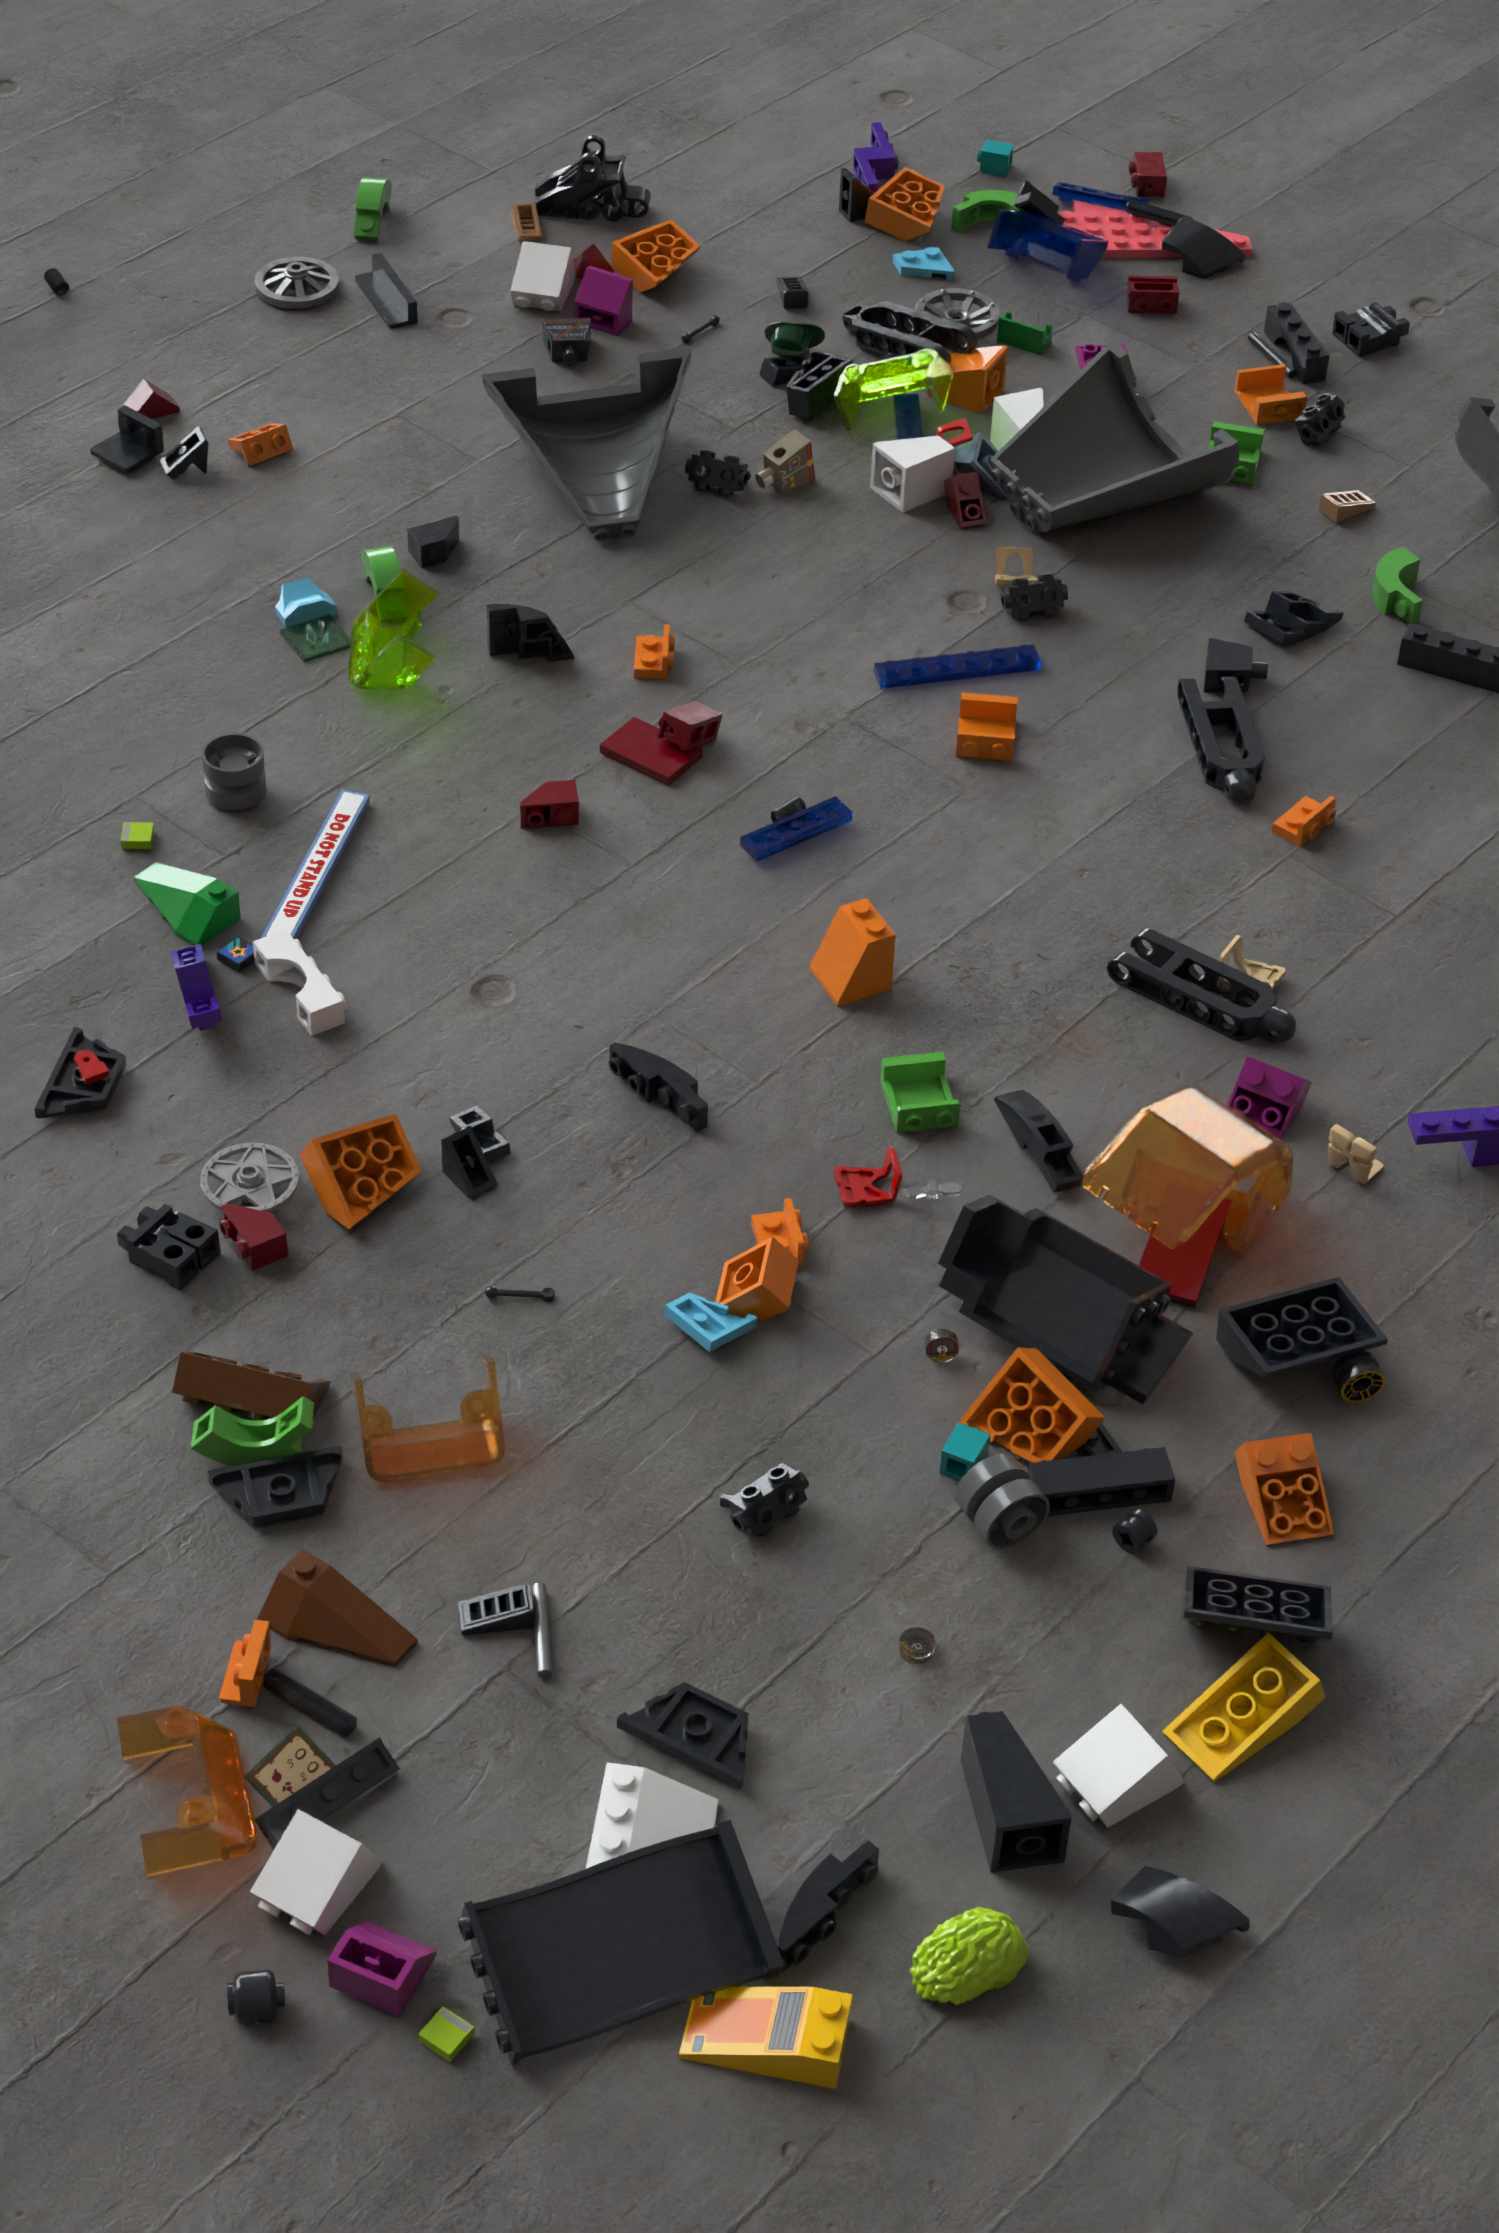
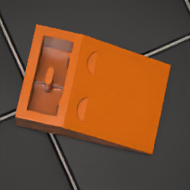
M1312 1432L1245 1442L1235 1451L1241 1484L1266 1546L1334 1535Z

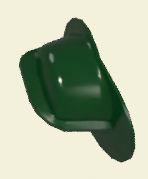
M775 322L767 326L765 337L771 342L772 353L779 357H799L808 348L821 344L825 339V332L821 327L814 324Z

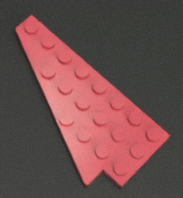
M1074 201V212H1057L1065 219L1062 227L1054 229L1061 259L1183 258L1181 255L1162 249V241L1174 228L1172 226L1135 216L1124 210L1081 201ZM1216 230L1234 243L1245 254V258H1251L1252 246L1249 236Z

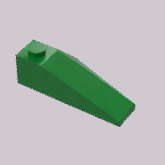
M159 863L152 864L134 877V882L150 902L157 906L160 916L163 919H167L174 934L192 946L197 944L203 946L241 919L239 892L217 878Z

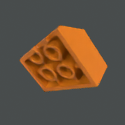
M904 167L869 198L865 223L905 242L928 233L936 216L945 186Z
M670 219L614 241L612 243L610 266L620 275L633 279V287L640 293L656 287L698 252L700 245Z
M396 1114L312 1139L299 1154L325 1213L347 1229L352 1228L422 1172Z
M1018 1347L960 1419L959 1423L990 1434V1442H995L1011 1450L1012 1453L1034 1463L1043 1460L1051 1461L1065 1458L1086 1443L1105 1417L1038 1349Z

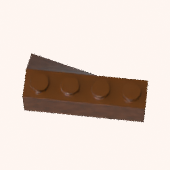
M188 1351L180 1353L172 1393L183 1395L182 1401L190 1404L202 1405L204 1400L215 1403L216 1406L229 1413H235V1408L247 1411V1417L257 1420H267L268 1416H278L304 1396L314 1402V1419L331 1381L320 1378L314 1381H302L301 1374L275 1371V1374L269 1373L270 1369L267 1367L244 1363L240 1366L237 1365L235 1360Z

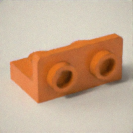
M271 423L228 439L230 450L241 451L246 465L250 466L293 449L286 424Z
M664 624V637L654 635L636 637L634 678L668 679V668H674V652L671 651H675V635H670V624Z
M1304 796L1273 822L1271 832L1301 847L1309 839L1315 838L1324 826H1328L1333 822L1336 816V798L1330 796L1323 803H1319L1314 799Z
M791 1198L784 1199V1211L751 1216V1226L757 1245L774 1237L799 1259L798 1267L803 1266L804 1252H809V1240L806 1232L801 1233V1213L799 1209H794Z
M254 1620L251 1634H245L243 1641L236 1640L234 1642L219 1695L221 1703L256 1707L272 1649L269 1621Z

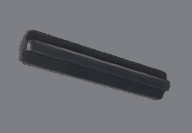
M1132 199L1126 205V212L1172 227L1183 216H1186Z
M271 1668L264 1675L263 1685L265 1688L341 1735L350 1736L356 1729L357 1718L279 1669Z

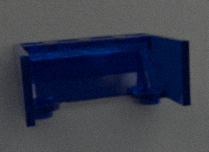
M999 209L987 248L1005 250L1006 256L1019 259L1020 255L1034 258L1063 269L1064 273L1067 274V279L1081 282L1082 279L1089 277L1106 252L1109 241L1033 212Z

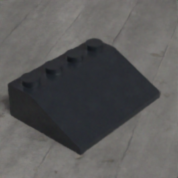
M1340 1277L1219 1309L1216 1340L1231 1361L1264 1378L1386 1345L1388 1342L1387 1337Z
M1187 1566L1180 1620L1188 1621L1195 1626L1219 1625L1236 1632L1246 1629L1259 1631L1263 1635L1270 1633L1273 1637L1279 1635L1294 1636L1304 1642L1328 1641L1332 1639L1333 1635L1331 1586Z

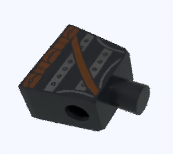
M591 318L543 319V342L552 362H564L567 366H573L577 362L587 361L591 344Z

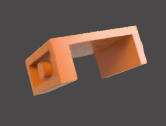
M1285 364L1237 370L1234 392L1256 425L1296 420L1306 407L1307 396L1305 393H1290L1284 385Z
M962 692L956 757L1012 761L1018 697Z

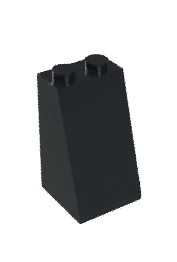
M979 1712L975 1715L966 1716L961 1764L990 1873L1065 1863L1072 1819L1070 1811L1004 1712Z

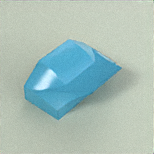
M309 578L282 584L280 600L275 608L276 614L285 628L337 615V606L330 596L320 590Z

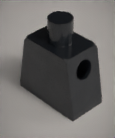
M1209 638L1203 692H1221V688H1218L1220 677L1235 676L1241 692H1247L1249 690L1250 678L1267 679L1268 663L1252 661L1253 648L1251 646Z

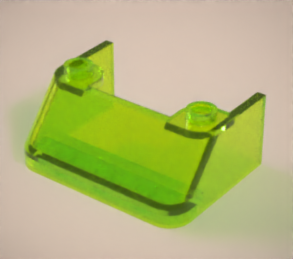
M923 349L917 353L862 365L852 364L847 366L841 373L834 398L847 431L853 428L860 402L930 387L938 412L944 411L953 379V372L950 364L936 351L930 349Z
M402 569L358 614L351 630L348 683L358 689H405L408 686L412 687L417 682L419 675L435 660V656L408 638L415 636L422 625L420 622L421 612L438 596L436 590Z

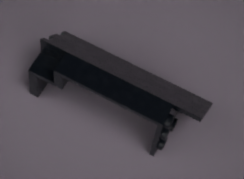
M987 1195L963 1206L938 1262L939 1265L946 1268L939 1287L963 1300L959 1313L1018 1347L1038 1349L1059 1371L1095 1392L1108 1385L1143 1405L1194 1334L1162 1315L1171 1301V1297L1168 1294L1172 1284L1038 1208L1022 1213L992 1195Z

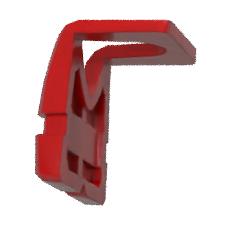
M965 418L942 425L937 429L936 436H940L944 440V432L957 429L964 430L961 435L946 441L953 447L973 440V435ZM953 468V475H956L955 468Z
M894 1147L888 1148L883 1168L835 1166L833 1170L842 1204L844 1207L858 1208V1205L869 1207L895 1201L903 1176ZM893 1167L894 1174L890 1193L872 1185L874 1182L886 1178Z

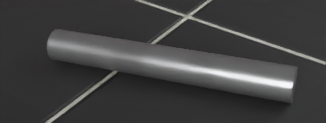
M535 1583L532 1585L537 1673L540 1678H549L552 1676L546 1585L544 1583Z

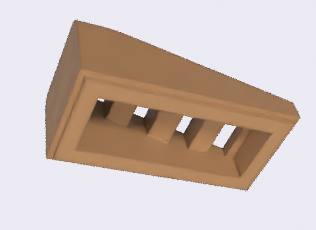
M535 202L512 203L511 219L518 242L542 241Z
M1360 490L1326 493L1321 495L1319 511L1333 522L1338 523L1375 508L1376 502Z

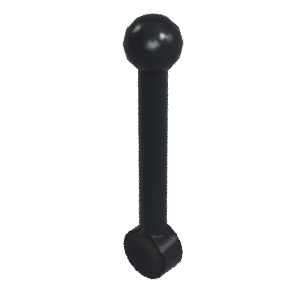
M716 315L711 316L710 321L690 333H684L681 337L682 341L688 343L693 336L711 325L717 326L720 318Z
M488 1286L485 1290V1295L490 1299L496 1296L535 1297L551 1302L555 1298V1291L552 1288H544L542 1291L497 1289L494 1286Z

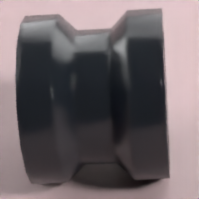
M1133 1509L1126 1516V1521H1119L1112 1529L1113 1537L1117 1544L1131 1554H1136L1144 1546V1542H1150L1157 1536L1158 1532L1154 1520L1149 1514L1140 1509Z

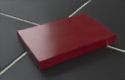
M636 717L631 718L600 744V753L668 786L702 758L703 749L695 747L686 751L681 750V746L667 740L665 737L657 738L659 728Z

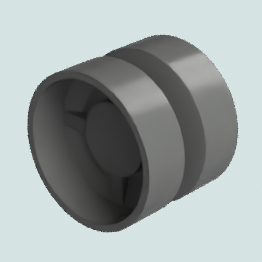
M227 733L212 738L204 745L202 749L205 795L211 804L225 810H243L257 805L264 799L267 792L264 749L256 738L242 733Z
M1010 1454L993 1455L977 1463L963 1476L955 1491L956 1503L969 1520L975 1524L976 1529L988 1545L994 1549H1008L1027 1540L1042 1526L1050 1510L1049 1500L1035 1482L1030 1480L1028 1473L1017 1459Z

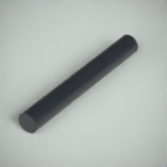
M1252 332L1248 336V340L1275 365H1286L1285 375L1287 377L1294 378L1297 371L1257 333Z

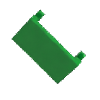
M1006 311V315H1001L998 320L997 342L1042 355L1052 344L1053 328L1052 325L1047 324L1046 328L1042 327L1040 329L1012 320V313Z

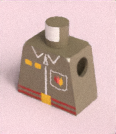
M792 430L764 452L765 470L755 475V479L761 488L764 489L771 485L780 493H787L813 482L816 479L811 441L797 430Z

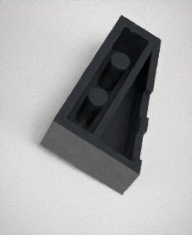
M811 349L809 359L802 362L801 371H796L786 386L789 414L804 420H810L854 388L852 359Z

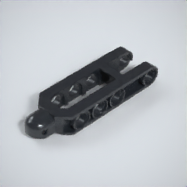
M889 301L878 302L871 307L859 305L842 314L845 328L855 332L858 347L939 372L951 364L950 352L947 353L944 348L965 354L976 347L978 343L975 332L967 325Z
M1235 676L1220 677L1218 688H1221L1222 701L1210 702L1202 701L1194 678L1179 679L1177 686L1178 702L1205 784L1214 788H1223L1225 796L1229 800H1253L1255 798L1256 785L1262 779L1261 772L1265 757L1237 678ZM1228 724L1229 730H1233L1235 736L1234 744L1235 747L1239 748L1241 759L1227 760L1221 757L1211 725Z
M1149 928L1142 929L1132 938L1130 943L1131 948H1134V951L1140 957L1152 964L1129 953L1120 952L1107 965L1109 977L1118 985L1235 1041L1250 1040L1259 1036L1270 1042H1283L1295 1034L1296 1020L1294 1015L1276 1006L1277 999L1271 985ZM1142 940L1149 942L1153 950L1146 948ZM1118 964L1125 966L1129 974L1122 972ZM1194 964L1200 966L1204 970L1205 975L1197 972ZM1220 977L1227 979L1231 987L1224 985ZM1184 979H1187V980H1189V981H1191V982H1193V983H1195V984H1198V985L1204 987V989H1202V988H1200V987H1198V986H1196V985H1194V984H1192V983H1190V982H1188V981H1185ZM1170 989L1177 991L1181 999L1174 997ZM1246 990L1254 992L1258 1000L1251 998ZM1210 991H1212V992H1214V993H1216V994H1219V995H1221V996H1223V997H1225V998L1231 1000V1002H1229V1001H1227V1000H1225V999H1223V998H1221V997H1219V996H1217V995L1211 993ZM1197 1001L1204 1004L1208 1012L1201 1010L1197 1005ZM1223 1014H1226L1229 1017H1231L1234 1021V1025L1228 1023L1224 1019ZM1271 1031L1276 1032L1277 1036H1273Z

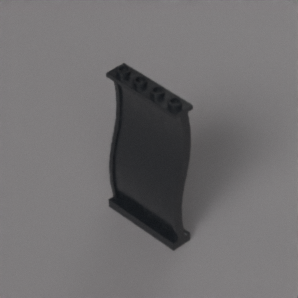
M731 1819L717 1823L713 1828L662 1841L526 1890L474 1904L472 1901L466 1902L463 1906L462 1917L458 1918L461 1936L464 1941L470 1940L474 1954L470 1955V1961L475 1977L477 1979L483 1978L487 1992L483 1993L486 2011L489 2016L495 2015L499 2030L495 2031L498 2047L502 2054L508 2053L511 2064L519 2062L524 2057L550 2051L614 2030L708 1994L760 1979L766 1981L778 1977L784 1967L783 1959Z

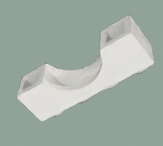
M285 929L253 941L255 966L268 982H289L302 988L296 994L297 1018L311 1036L345 1023L344 1010L347 1008V1004L343 994L336 992L326 974L322 975L314 959L305 954L298 939H293Z

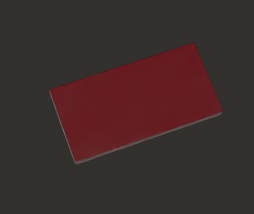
M1168 1182L1139 1266L1172 1284L1168 1294L1172 1302L1196 1308L1232 1199Z

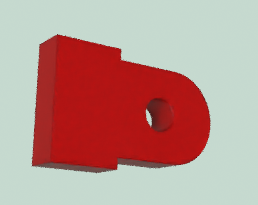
M82 1050L75 1054V1066L86 1085L110 1076L103 1061L100 1062L92 1051Z

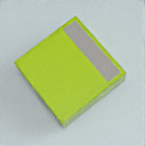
M124 822L121 836L122 849H152L153 822Z
M443 2006L418 2034V2041L448 2062H451L474 2036L475 2027Z

